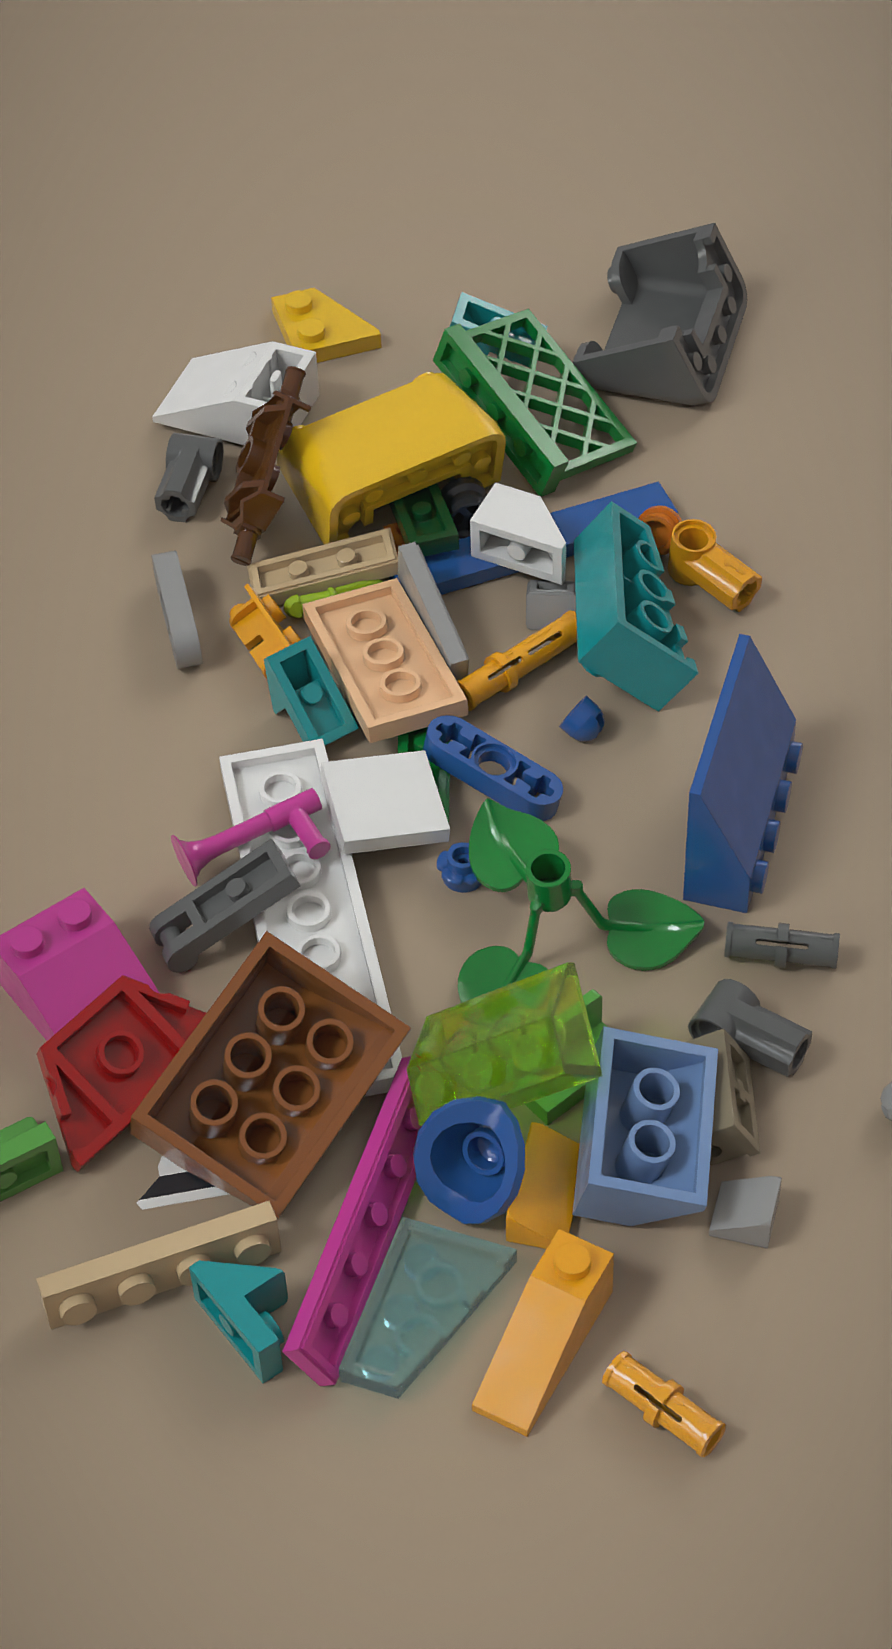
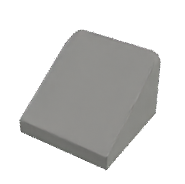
M530 580L528 582L526 592V626L528 629L540 630L560 618L565 612L569 610L576 612L575 581H564L562 585L548 580Z
M765 1176L722 1181L709 1229V1236L768 1248L780 1199L782 1177Z

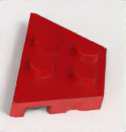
M122 975L39 1048L36 1055L71 1165L77 1172L131 1125L132 1114L206 1015V1012L190 1007V1001L171 993H157L148 984Z

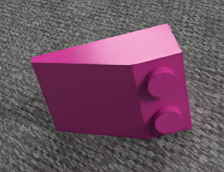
M85 888L80 889L0 935V985L46 1041L122 975L148 984L153 991L160 993L115 922Z

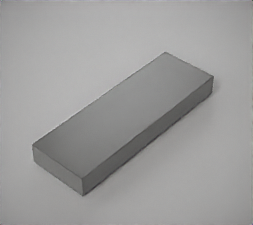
M415 542L398 546L399 581L456 681L468 676L469 657L420 547Z

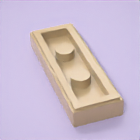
M386 528L251 563L247 566L251 588L261 599L269 594L277 605H282L289 597L296 594L300 596L326 591L329 587L335 589L336 587L358 581L379 580L398 575V555L391 528Z

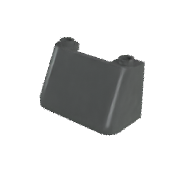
M716 223L617 247L611 267L607 272L609 287L613 293L618 295L622 302L605 349L603 350L595 341L581 343L574 356L573 364L593 389L691 406L713 402L717 397L747 307L745 282Z

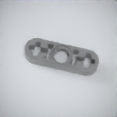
M177 551L153 554L151 559L157 591L176 667L180 669L203 664L197 628Z

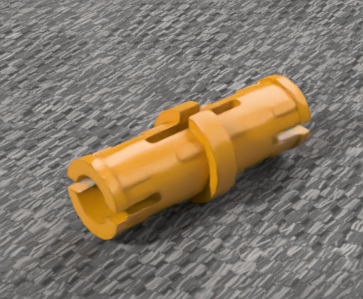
M627 1351L619 1353L607 1367L602 1383L612 1388L643 1411V1420L655 1429L660 1427V1425L694 1449L700 1457L709 1455L720 1442L726 1430V1424L721 1420H716L683 1395L684 1388L673 1379L665 1382L632 1358V1355Z

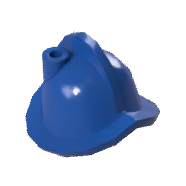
M476 1096L454 1099L433 1111L418 1130L413 1159L417 1183L429 1202L463 1224L487 1223L504 1214L517 1197L525 1173L524 1139L519 1122L507 1104L503 1101Z

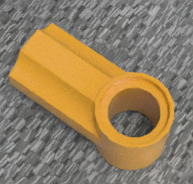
M697 519L679 522L673 528L667 568L669 575L680 584L688 586L699 585L730 610L735 609L740 612L751 603L755 594L760 590L762 576L717 544L715 529L710 524Z

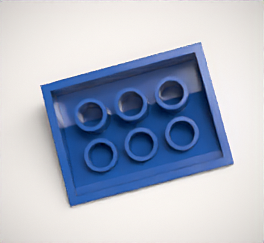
M739 634L689 792L683 900L742 913L748 912L753 892L763 894L769 869V862L763 861L765 851L775 852L781 821L774 820L776 812L786 813L792 782L786 781L788 772L797 774L803 750V743L794 741L796 718L749 635Z

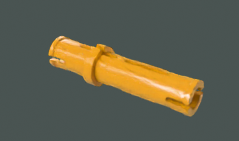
M572 610L565 612L560 618L529 635L504 653H492L485 658L483 666L463 679L457 680L467 698L468 711H472L477 705L500 691L504 693L511 691L517 687L518 679L576 643V612ZM547 641H551V643L536 651L532 655L529 654L531 651L538 648ZM511 666L509 669H507L499 676L495 677L492 680H489V678L493 677L504 668Z

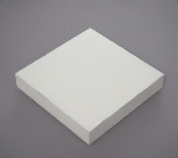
M425 750L321 762L320 776L343 854L449 842L450 826Z

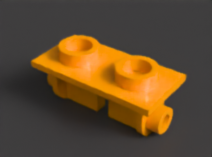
M247 583L244 587L251 596V599L245 604L235 605L230 610L229 624L248 650L252 649L249 653L267 679L264 659L302 639L291 625L285 630L281 627L279 623L286 619V616L269 594L261 599Z

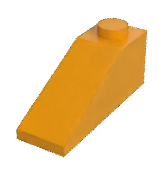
M558 1229L528 1279L472 1403V1411L528 1437L613 1292L614 1253Z

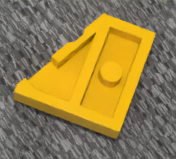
M316 288L296 290L288 294L271 297L272 312L286 344L315 351L317 363L382 348L379 329Z

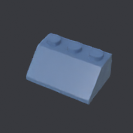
M603 1027L588 1059L572 1215L626 1226H635L703 1212L706 1209L718 1059L717 1048Z

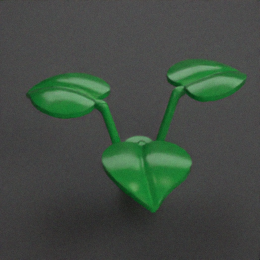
M487 798L476 815L470 833V867L476 879L482 885L495 892L511 891L524 881L527 884V895L531 902L524 947L520 956L505 946H489L477 950L464 962L458 977V994L466 1023L473 1028L503 1031L521 1026L534 1019L543 1011L552 994V974L545 966L529 962L534 951L539 919L543 911L556 912L569 903L571 897H575L599 929L610 931L607 936V949L610 955L617 962L634 970H656L673 962L700 935L704 929L705 921L695 910L681 901L662 893L645 889H632L614 895L608 903V919L604 918L583 891L582 881L572 880L570 861L565 854L559 851L558 837L553 829L542 820L530 814L509 809Z

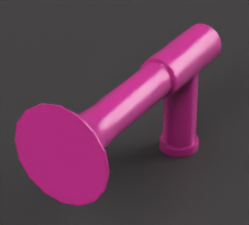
M313 788L271 806L257 816L202 840L188 842L179 840L175 835H171V842L178 861L187 878L195 887L198 885L197 877L201 869L211 860L270 831L275 832L288 825L292 826L307 849V854L311 859L322 858L331 848L328 840L322 836L309 816L322 810L319 796Z

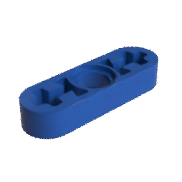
M450 715L439 716L430 722L423 750L426 751L427 758L431 763L509 809L530 814L542 821L549 820L555 816L563 794V785L554 773L459 717ZM486 761L496 762L504 767L506 773L491 775L483 771L479 764ZM537 792L542 793L538 795L537 798L534 797V795H536Z

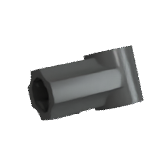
M173 433L171 435L166 451V470L154 497L156 510L165 514L170 521L186 522L187 518L196 515L209 481H218L224 460V445L221 439L182 433Z
M732 979L718 981L688 1024L689 1033L693 1039L724 1028L750 1059L786 1077L790 1074L794 1075L799 1069L812 1040V1031L761 1007L757 996L747 986Z

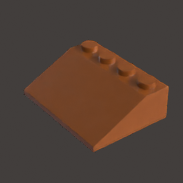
M266 931L132 1114L131 1134L180 1168L251 1206L270 1200L278 1220L408 1035L411 1027Z

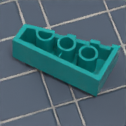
M611 501L574 539L578 662L591 675L605 678L659 712L699 672L695 660L689 657L685 659L682 647L688 642L683 626L679 624L674 626L670 610L676 603L672 591L659 578L665 570L650 526Z

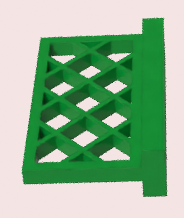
M529 308L469 330H465L460 323L444 329L433 362L442 373L455 382L496 421L506 438V455L539 496L543 497L555 492L561 480L634 451L637 444L636 440ZM523 327L534 340V343L532 345L508 337L509 332ZM477 343H484L499 348L497 358L485 355ZM505 351L530 358L529 368L504 361ZM537 361L555 366L561 374L560 378L535 371ZM501 374L526 382L524 392L512 389ZM532 385L556 391V402L531 395ZM564 394L581 399L588 407L587 412L563 405ZM528 408L552 415L551 426L539 423ZM560 418L585 426L583 436L558 429ZM592 428L609 433L615 443L608 445L590 439ZM555 442L580 450L579 457L569 461Z

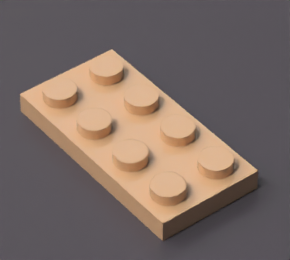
M397 578L302 604L304 620L369 743L426 728L433 719L439 716L450 715L460 718L468 715L466 696Z

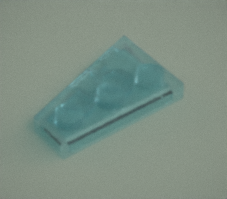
M402 1217L340 1364V1381L399 1399L517 1263V1249Z

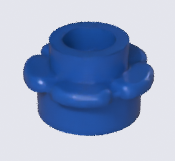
M469 843L453 844L448 851L440 853L437 858V869L442 871L443 882L449 889L460 893H467L478 889L482 885L476 879L470 867Z

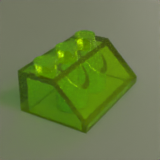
M564 963L426 1016L407 1066V1074L419 1126L425 1123L433 1111L454 1099L481 1096L503 1101L509 1109L603 1076L575 963Z

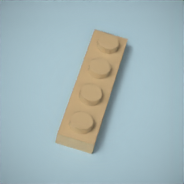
M269 1200L36 1278L50 1329L52 1330L64 1325L83 1324L99 1313L123 1305L133 1306L142 1304L151 1299L155 1294L182 1285L192 1286L189 1266L199 1260L251 1266L259 1264L270 1255L281 1252L278 1222Z

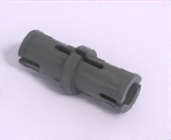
M728 922L724 957L730 958V956L775 961L774 967L785 968L786 963L827 966L836 969L840 933L828 934L789 929V923H779L778 928ZM762 941L786 945L807 946L808 949L756 944V942Z

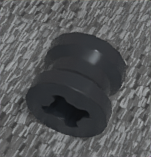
M460 477L446 484L442 488L441 494L458 531L459 538L463 539L470 537V520L487 496L482 482L478 479Z

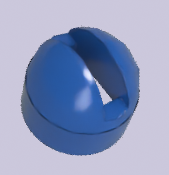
M586 695L565 717L559 727L570 737L578 741L588 742L597 738L598 734L602 731L605 724L604 714L599 706Z

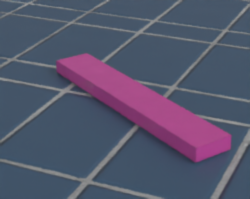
M418 1055L403 1057L399 1063L282 1351L319 1386L336 1385L416 1181L413 1152L418 1130L433 1111L446 1104L451 1091Z

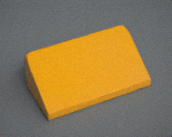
M531 1122L525 1144V1173L519 1193L507 1211L506 1241L547 1249L558 1229L570 1233L574 1217L572 1214L580 1144L537 1122Z

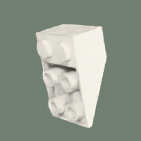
M272 341L192 358L152 416L153 422L244 445L249 438L246 426L252 418V411L267 403L274 396L272 393L281 389L285 370L288 366H295L306 372L299 398L300 401L310 406L314 405L319 397L316 352ZM302 409L297 410L291 422L293 427L301 425L308 412Z

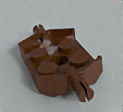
M288 366L286 368L281 389L272 393L274 396L267 403L252 411V418L246 426L249 438L240 452L236 465V473H238L233 491L225 497L224 505L227 517H221V522L234 529L233 534L238 535L231 560L239 565L249 566L252 563L257 540L261 538V534L266 531L284 503L285 497L271 492L280 473V466L275 464L278 451L285 447L290 438L293 428L291 422L294 413L299 409L309 412L312 407L300 401L299 394L306 372L295 366Z

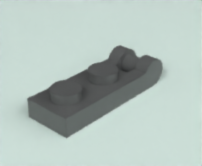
M270 839L155 916L149 924V930L156 944L164 947L162 956L169 970L176 973L185 972L196 965L200 953L274 905L301 885L280 848Z

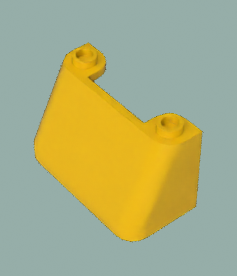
M426 372L408 384L308 425L294 426L287 444L282 450L278 451L277 465L280 466V471L322 543L328 544L350 538L348 531L360 519L364 526L373 523L374 509L452 476L455 479L471 476L482 482L484 488L501 481L506 438L496 421L444 373Z

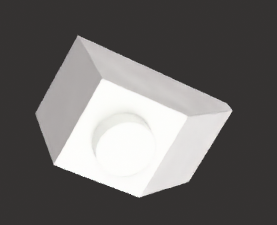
M495 482L470 520L471 556L562 585L566 579V542L541 496Z

